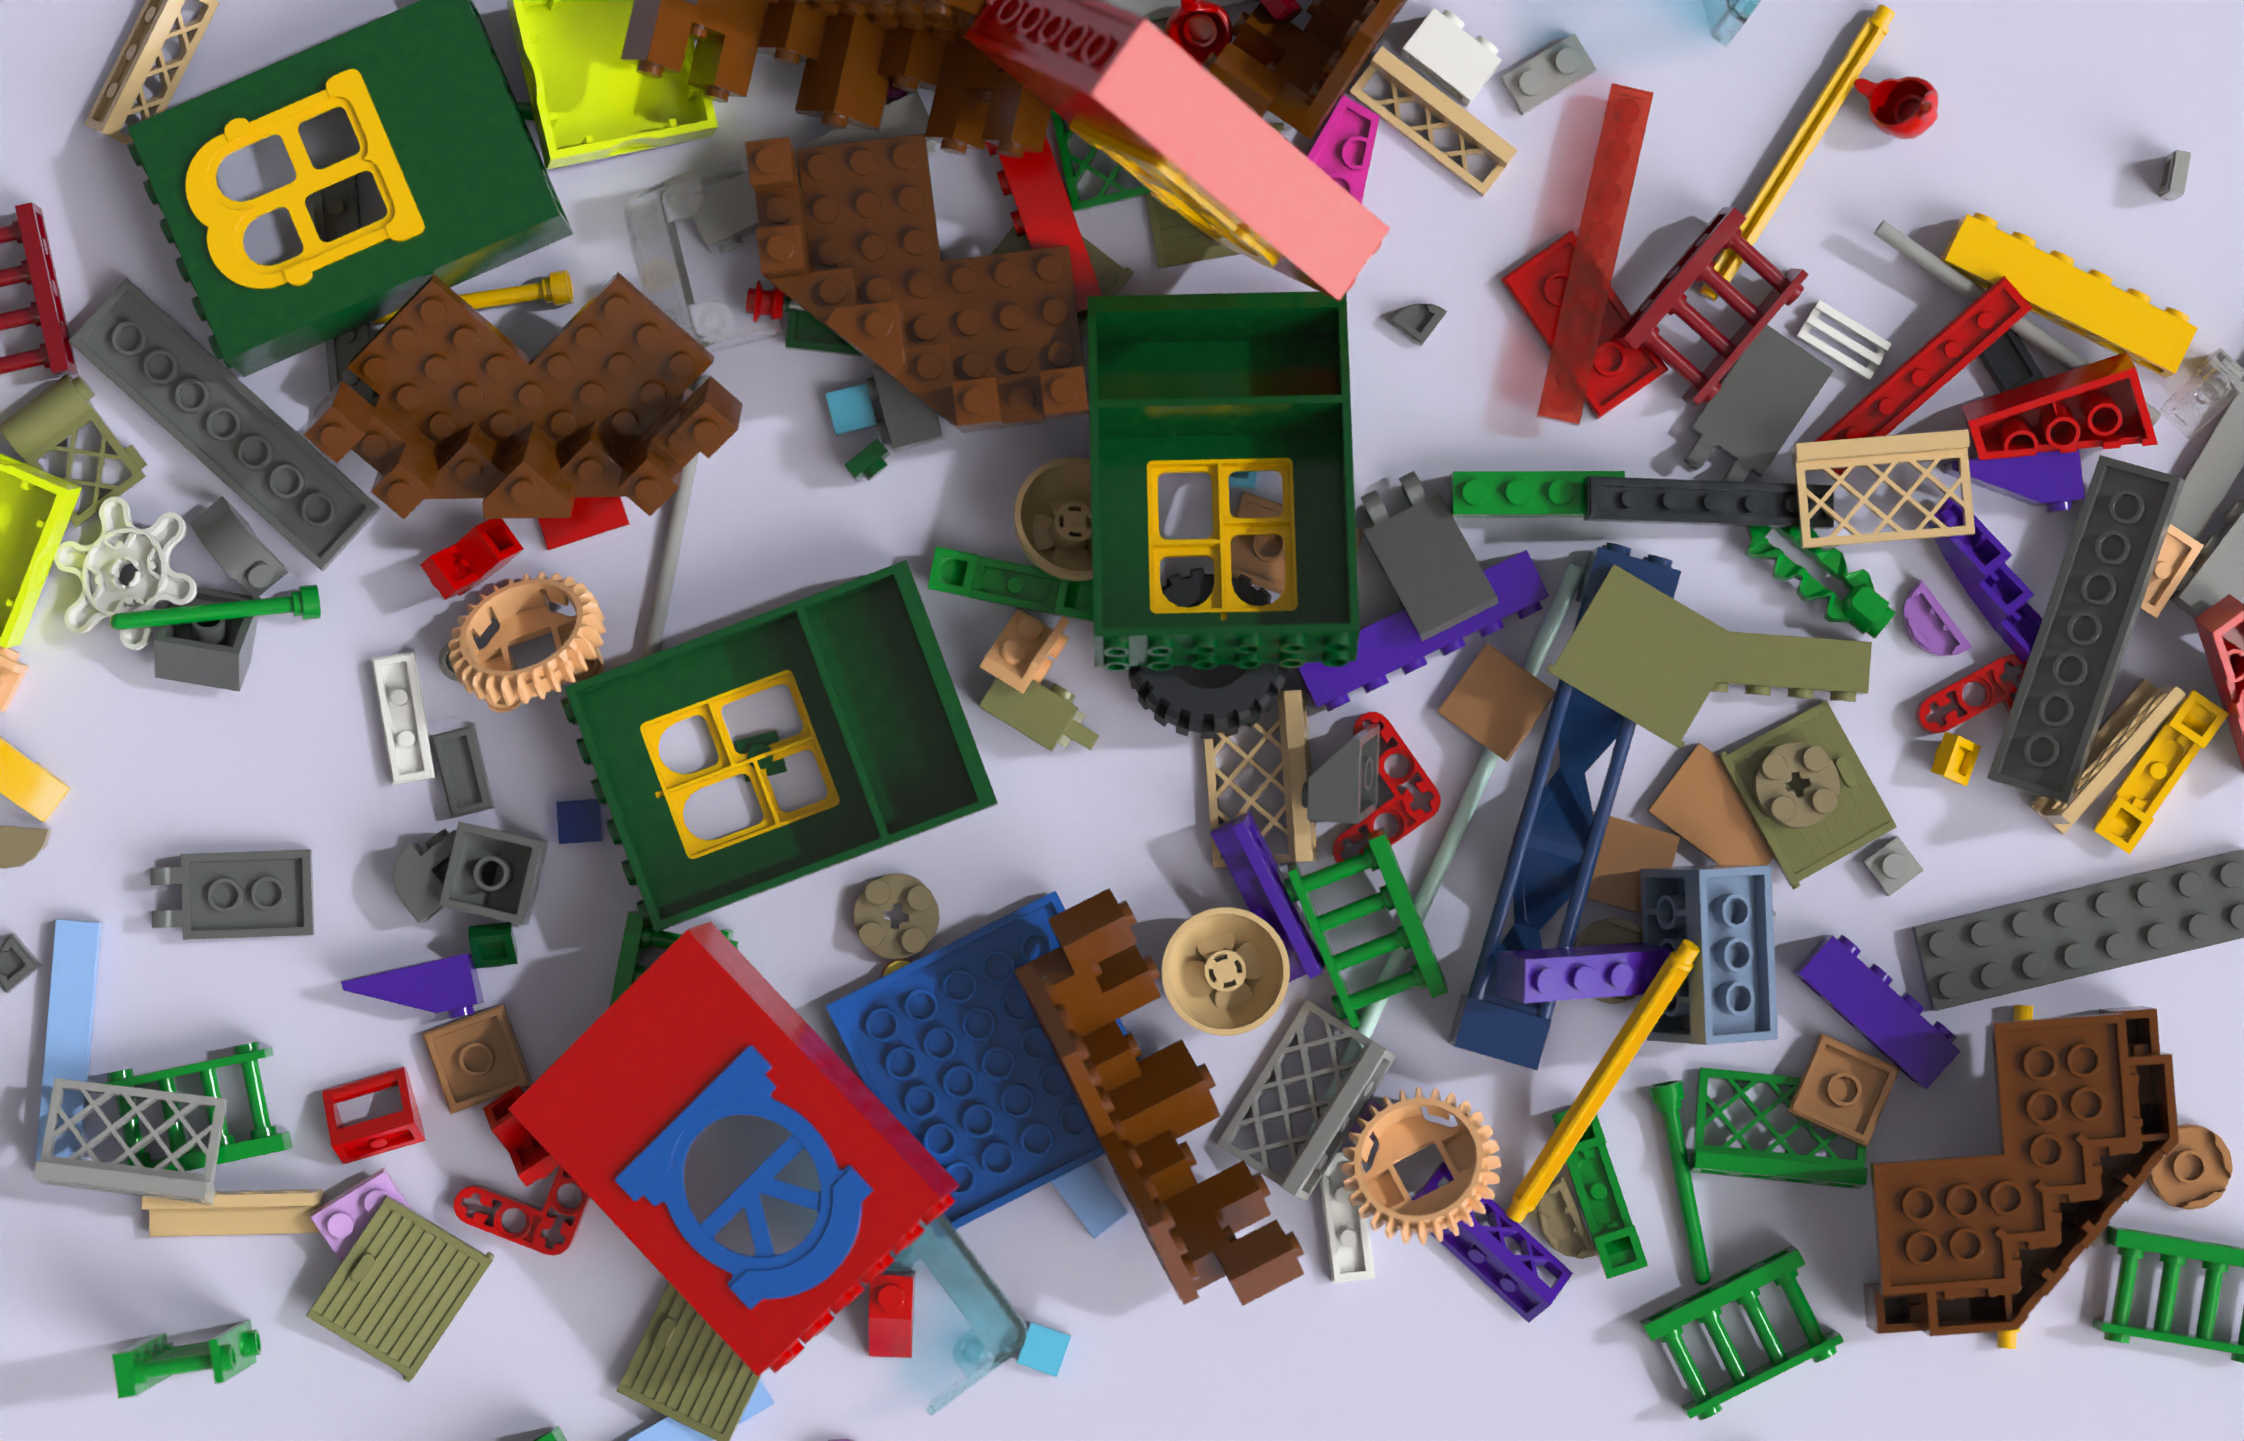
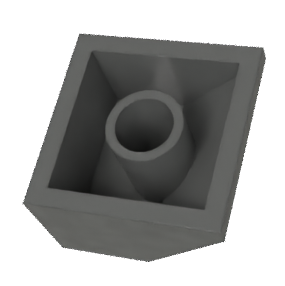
M197 587V595L193 601L184 605H176L169 602L167 608L251 600L254 598L250 595ZM258 616L159 626L154 638L155 678L240 692L251 663Z
M1370 724L1352 737L1308 778V782H1304L1302 806L1308 808L1307 820L1359 824L1378 808L1380 724Z
M458 822L439 906L519 925H528L549 841Z

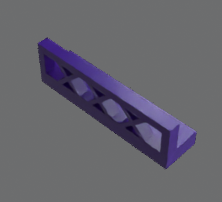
M1248 811L1212 828L1210 834L1250 912L1265 920L1280 936L1289 958V982L1306 974L1309 979L1320 975L1325 967V962L1314 935L1297 902H1291L1283 881L1284 877L1251 812Z
M1444 1161L1439 1164L1426 1183L1410 1196L1411 1200L1414 1201L1439 1188L1437 1184L1443 1176L1450 1182L1454 1180ZM1481 1198L1480 1201L1485 1207V1214L1488 1216L1490 1226H1482L1475 1220L1472 1210L1470 1216L1474 1225L1471 1227L1462 1220L1457 1223L1459 1229L1458 1236H1455L1449 1228L1443 1229V1242L1440 1243L1529 1323L1553 1303L1573 1273L1520 1224L1510 1219L1506 1212L1492 1199ZM1504 1237H1512L1519 1244L1522 1255H1514L1508 1250ZM1536 1266H1544L1556 1277L1551 1287L1538 1277Z

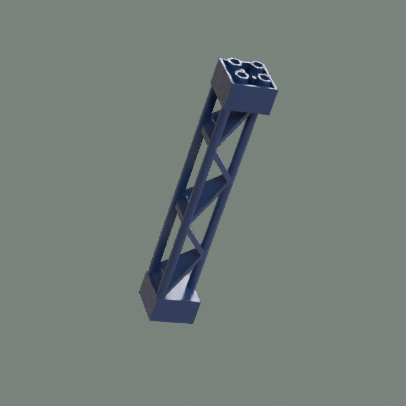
M1607 542L1606 545L1595 548L1589 552L1584 569L1585 572L1575 600L1580 602L1581 606L1574 630L1613 564L1673 599L1681 571L1671 568L1673 561L1651 554H1648V557H1643V559L1630 556L1632 549L1619 544ZM1559 679L1469 993L1468 995L1461 994L1447 1042L1454 1047L1536 1071L1538 1070L1556 1001L1522 1003L1496 995L1497 952L1543 949L1539 930L1569 898V904L1556 948L1573 946L1636 727V723ZM1559 737L1560 767L1544 787ZM1615 741L1595 814H1593L1585 772ZM1513 896L1514 925L1499 944Z

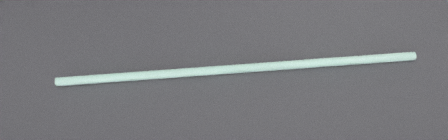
M1569 564L1522 668L1537 677L1584 575L1585 570L1573 564ZM1486 747L1414 901L1422 923L1427 916L1499 759V756ZM1403 947L1391 951L1377 983L1400 974L1411 948L1404 950ZM1388 998L1366 1006L1360 1018V1027H1357L1355 1030L1370 1039ZM1351 1039L1340 1064L1354 1062L1364 1048V1045L1355 1039ZM1349 1070L1342 1072L1343 1079L1345 1078ZM1335 1075L1323 1100L1332 1098L1338 1089ZM1326 1107L1319 1108L1321 1115L1326 1109ZM1313 1120V1122H1312V1125H1311V1127H1310V1129H1309L1307 1135H1309V1134L1311 1133L1312 1129H1313L1314 1126H1315L1314 1120Z

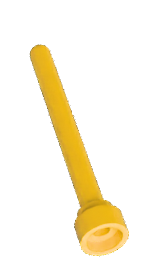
M568 270L550 272L549 277L542 278V282L459 294L474 309L545 299L546 303L554 302L555 306L573 304L574 300L572 282ZM398 311L372 321V323H387Z

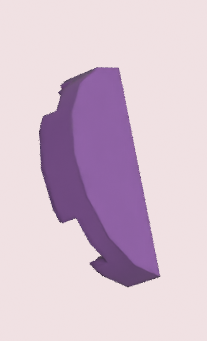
M1922 579L1918 580L1907 593L1902 608L1903 625L1910 640L1923 651L1937 656L1958 655L1973 648Z

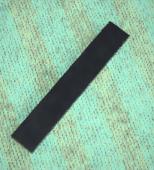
M1587 476L1583 478L1584 521L1800 528L1796 484ZM1806 484V488L1819 499L1832 486ZM1834 492L1824 502L1833 511ZM1807 498L1808 511L1810 512L1816 504ZM1821 508L1809 520L1810 529L1834 528V519Z

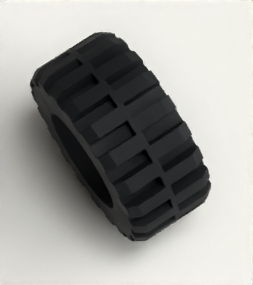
M1203 567L1190 569V576L1181 578V575L1176 573L1167 578L1166 585L1161 588L1162 593L1168 601L1176 606L1186 608L1199 606L1213 592L1214 574H1204ZM1240 574L1238 579L1232 578L1234 592L1240 600L1254 606L1271 604L1272 595L1263 587L1258 590L1252 587L1251 578ZM1261 663L1257 668L1245 669L1237 680L1219 688L1196 687L1183 681L1172 669L1155 671L1148 669L1147 666H1130L1128 678L1131 688L1136 689L1138 693V701L1144 710L1150 709L1154 713V720L1165 727L1167 723L1176 726V733L1188 737L1189 731L1201 733L1200 739H1213L1214 733L1224 732L1225 737L1238 734L1239 727L1245 724L1250 728L1259 722L1261 714L1272 709L1277 702L1278 694L1280 691H1283L1288 668L1279 666V663Z

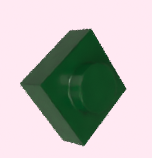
M877 438L848 461L845 467L857 481L864 476L870 481L888 466L885 459L890 456V453Z
M777 730L735 741L738 753H748L747 759L771 751V748L767 745L778 742L779 737ZM773 755L757 760L760 769L766 768L767 776L787 772L784 758L772 762ZM744 774L745 781H751L749 776Z
M511 922L469 926L468 940L475 968L518 964V950Z

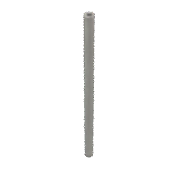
M1883 220L1876 228L1874 235L1969 301L1973 302L1985 292L1980 286ZM2024 317L2010 328L2069 370L2091 364ZM2146 402L2151 422L2154 426L2162 413Z
M699 376L695 382L694 392L708 378ZM699 453L683 468L680 487L673 494L641 658L660 652Z

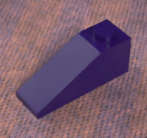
M2077 449V452L2070 453L2049 451L2037 452L2034 456L1979 460V458L1969 459L1970 480L1972 484L2032 506L2046 505L2047 513L2073 510L2072 502L2085 499L2079 449ZM1958 461L1944 464V472L1959 478Z
M472 953L341 982L344 991L433 1013L448 1011L449 1019L474 1014L473 1005L484 1002Z

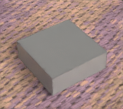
M2176 150L2165 157L2158 194L2160 198L2176 200L2184 195L2191 152Z

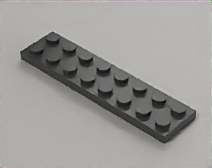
M127 278L69 340L78 351L320 570L324 571L381 509L380 506Z
M2102 455L2099 456L1987 777L1989 780L2069 805L2072 802L2185 482L2181 477Z
M2244 849L1912 927L1931 1010L1938 1011L2244 938Z

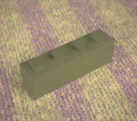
M1731 632L1741 638V641L1710 691L1728 693V685L1745 686V694L1771 696V688L1788 689L1787 697L1813 699L1814 691L1830 692V700L1856 702V694H1867L1869 690L1872 642Z

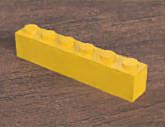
M1974 213L1973 216L1966 214L1959 219L1940 258L1946 264L1985 289H1988L1999 278L2005 276L2033 307L2030 310L2031 312L2116 354L2127 352L2133 362L2165 378L2176 374L2198 327L2188 323L2189 316L2174 308L2166 307L2163 311L2149 304L2151 298L2138 290L2128 288L2125 292L2111 285L2113 279L2102 272L2090 269L2086 273L2073 266L2075 261L2071 257L2054 250L2048 254L2034 247L2036 241L2025 234L2014 231L2012 235H2009L1997 229L1998 223L1984 214Z

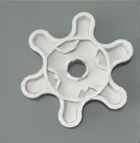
M117 496L110 497L101 504L99 517L102 523V531L97 541L86 546L74 541L64 542L59 546L54 557L55 565L59 570L65 573L76 574L82 583V592L79 599L69 606L64 616L66 627L73 633H86L93 629L101 619L112 617L116 613L152 610L156 605L162 604L165 601L176 605H184L193 601L197 595V586L193 578L185 573L174 572L169 563L172 549L186 535L187 528L184 519L177 513L168 512L161 515L151 527L138 529L133 525L128 503L123 498ZM133 563L138 571L135 572V576L128 583V586L122 585L120 572L125 565ZM150 627L120 630L122 644L131 650H140L151 642L152 632Z

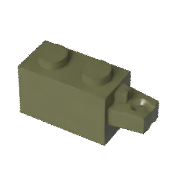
M995 678L979 704L980 708L1051 752L1057 743L1067 748L1071 740L1076 741L1091 751L1100 737L1082 725L1087 715L1079 711V707L1072 704L1076 696L1056 683L1052 685L1051 689H1048L1032 680L1024 694L1000 679Z

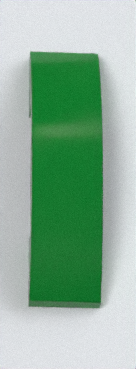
M937 546L935 548L927 589L1093 622V579L1085 581L1063 580L1049 575L1037 567L982 557L977 554Z
M1568 1110L1552 1115L1555 1129ZM1596 1114L1566 1160V1165L1606 1279H1610L1647 1267L1648 1264L1635 1225L1632 1224L1606 1147L1607 1142Z

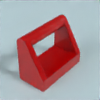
M405 1066L322 1090L331 1147L343 1164L426 1141L423 1124ZM399 1086L403 1106L402 1111L343 1127L337 1103Z

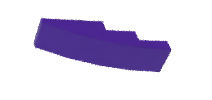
M1950 498L1934 514L1947 527L1964 526L1962 508ZM1974 515V535L1934 539L1968 596L2003 641L2022 662H2025L2030 657L2043 618L2027 603L2034 596V593L2005 564L2012 554ZM1928 521L1927 526L1929 529L1937 528L1933 523Z

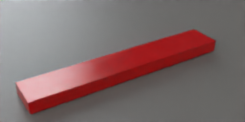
M2002 276L1813 442L1887 436L2033 307L2005 276ZM1847 468L1831 470H1833L1837 475L1841 476Z

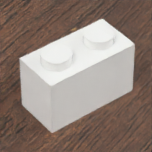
M1433 8L1403 47L1400 56L1468 107L1499 67L1502 59L1496 56L1499 51L1490 41L1482 36L1474 39L1462 29L1465 24L1452 12L1444 10L1443 13H1440L1437 9Z

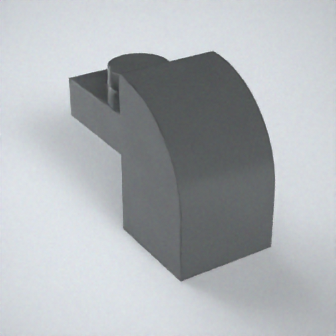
M223 496L190 523L197 537L216 562L233 580L236 579L254 599H257L288 573L278 558L257 538L250 524Z
M445 828L425 843L429 849L425 853L417 843H409L396 860L393 874L396 893L418 923H425L444 908L439 906L445 879L437 869L450 860L457 830L449 833Z

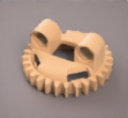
M540 572L536 579H531L528 574H524L522 581L514 582V580L509 578V585L499 589L494 585V592L490 595L479 594V604L467 605L469 615L458 616L457 622L459 627L451 630L452 640L448 643L450 649L449 659L459 683L464 685L468 693L475 692L479 700L484 698L489 708L495 712L512 711L522 701L524 704H527L530 698L539 696L541 700L545 699V695L551 691L560 692L561 686L565 683H577L601 674L605 669L599 647L603 646V640L600 635L606 632L602 622L605 618L597 600L583 583L575 582L572 577L563 579L559 573H554L550 579H548L544 572ZM549 601L566 607L570 601L576 615L566 616L550 611ZM494 617L500 628L490 639L489 643L479 650L474 638L482 636L487 627L492 623L491 618ZM552 632L556 652L535 665L517 670L516 662L509 648Z
M1417 1087L1415 1098L1408 1099L1405 1092L1400 1089V1102L1394 1104L1387 1096H1384L1385 1109L1379 1111L1370 1105L1369 1110L1373 1118L1369 1122L1360 1117L1357 1118V1123L1362 1133L1348 1132L1349 1140L1356 1147L1343 1148L1344 1157L1351 1160V1162L1341 1164V1170L1344 1175L1351 1176L1343 1181V1185L1346 1191H1355L1349 1196L1352 1207L1362 1205L1358 1210L1361 1220L1373 1215L1370 1221L1372 1230L1377 1231L1383 1225H1386L1385 1235L1388 1239H1391L1398 1230L1401 1231V1238L1404 1244H1408L1412 1233L1418 1235L1421 1245H1425L1428 1233L1432 1232L1438 1242H1443V1229L1449 1228L1455 1236H1458L1459 1229L1457 1223L1462 1220L1471 1227L1474 1225L1470 1216L1472 1210L1485 1214L1486 1210L1480 1199H1494L1495 1195L1492 1189L1487 1187V1184H1498L1500 1182L1497 1173L1490 1171L1491 1169L1501 1167L1500 1158L1490 1155L1499 1150L1497 1141L1488 1140L1494 1134L1491 1126H1480L1484 1118L1479 1111L1469 1115L1472 1107L1467 1100L1456 1108L1457 1099L1452 1092L1444 1102L1441 1101L1437 1088L1433 1089L1430 1098H1424L1421 1088ZM1422 1107H1427L1428 1115L1442 1117L1447 1120L1452 1115L1455 1117L1458 1125L1447 1127L1443 1124L1429 1122L1424 1118ZM1372 1134L1379 1142V1148L1375 1154L1371 1169L1365 1173L1362 1161L1366 1163L1368 1161L1370 1150L1374 1144L1369 1137ZM1431 1144H1436L1454 1180L1413 1201L1402 1183L1394 1164Z

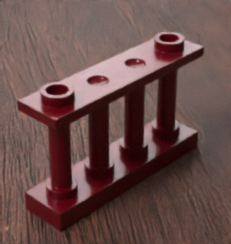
M32 202L15 206L17 218L12 219V224L0 226V244L15 240L18 244L23 243L26 260H22L19 266L0 270V287L26 282L28 286H33L36 301L31 302L30 307L0 313V331L35 323L37 327H42L45 343H40V348L0 357V375L44 365L46 369L51 368V372L60 377L66 374H77V366L72 344L69 342V330L42 208Z
M1735 207L1721 208L1613 336L1615 340L1627 349L1637 350L1639 346L1642 348L1647 346L1690 384L1691 387L1681 397L1687 404L1699 406L1701 402H1709L1719 392L1722 386L1719 381L1781 307L1784 304L1786 306L1792 304L1804 290L1802 283L1809 275L1805 270L1790 268L1784 275L1741 236L1742 230L1739 227L1747 218ZM1722 248L1724 250L1730 248L1773 287V290L1758 307L1714 269L1715 263L1712 259ZM1694 281L1697 283L1704 282L1746 320L1730 340L1686 301L1687 296L1684 293ZM1667 313L1678 316L1719 353L1703 373L1658 334L1660 329L1657 325Z

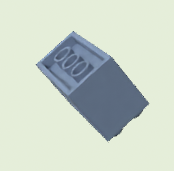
M1710 864L1640 869L1643 942L1673 949L1676 952L1682 941L1686 939L1693 942L1700 949L1692 962L1693 968L1647 1036V1041L1713 1045L1778 1039L1771 865Z

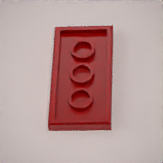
M1572 230L1501 279L1507 291L1597 419L1669 370L1663 360L1647 346L1644 348L1639 346L1637 350L1627 349L1613 338L1631 315Z

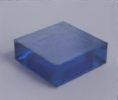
M597 799L556 802L559 844L603 841L601 805Z

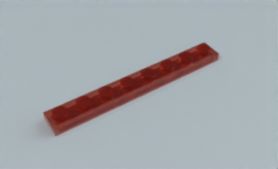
M1614 83L1610 86L1536 417L1574 426L1580 424L1654 92Z

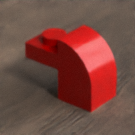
M489 519L473 527L454 545L429 556L420 566L429 577L432 585L446 600L456 594L461 596L472 590L508 564L524 548L503 519Z
M517 1085L485 1106L483 1110L491 1131L509 1152L518 1177L528 1187L538 1179L549 1176L560 1165L508 1110L524 1093L523 1089Z

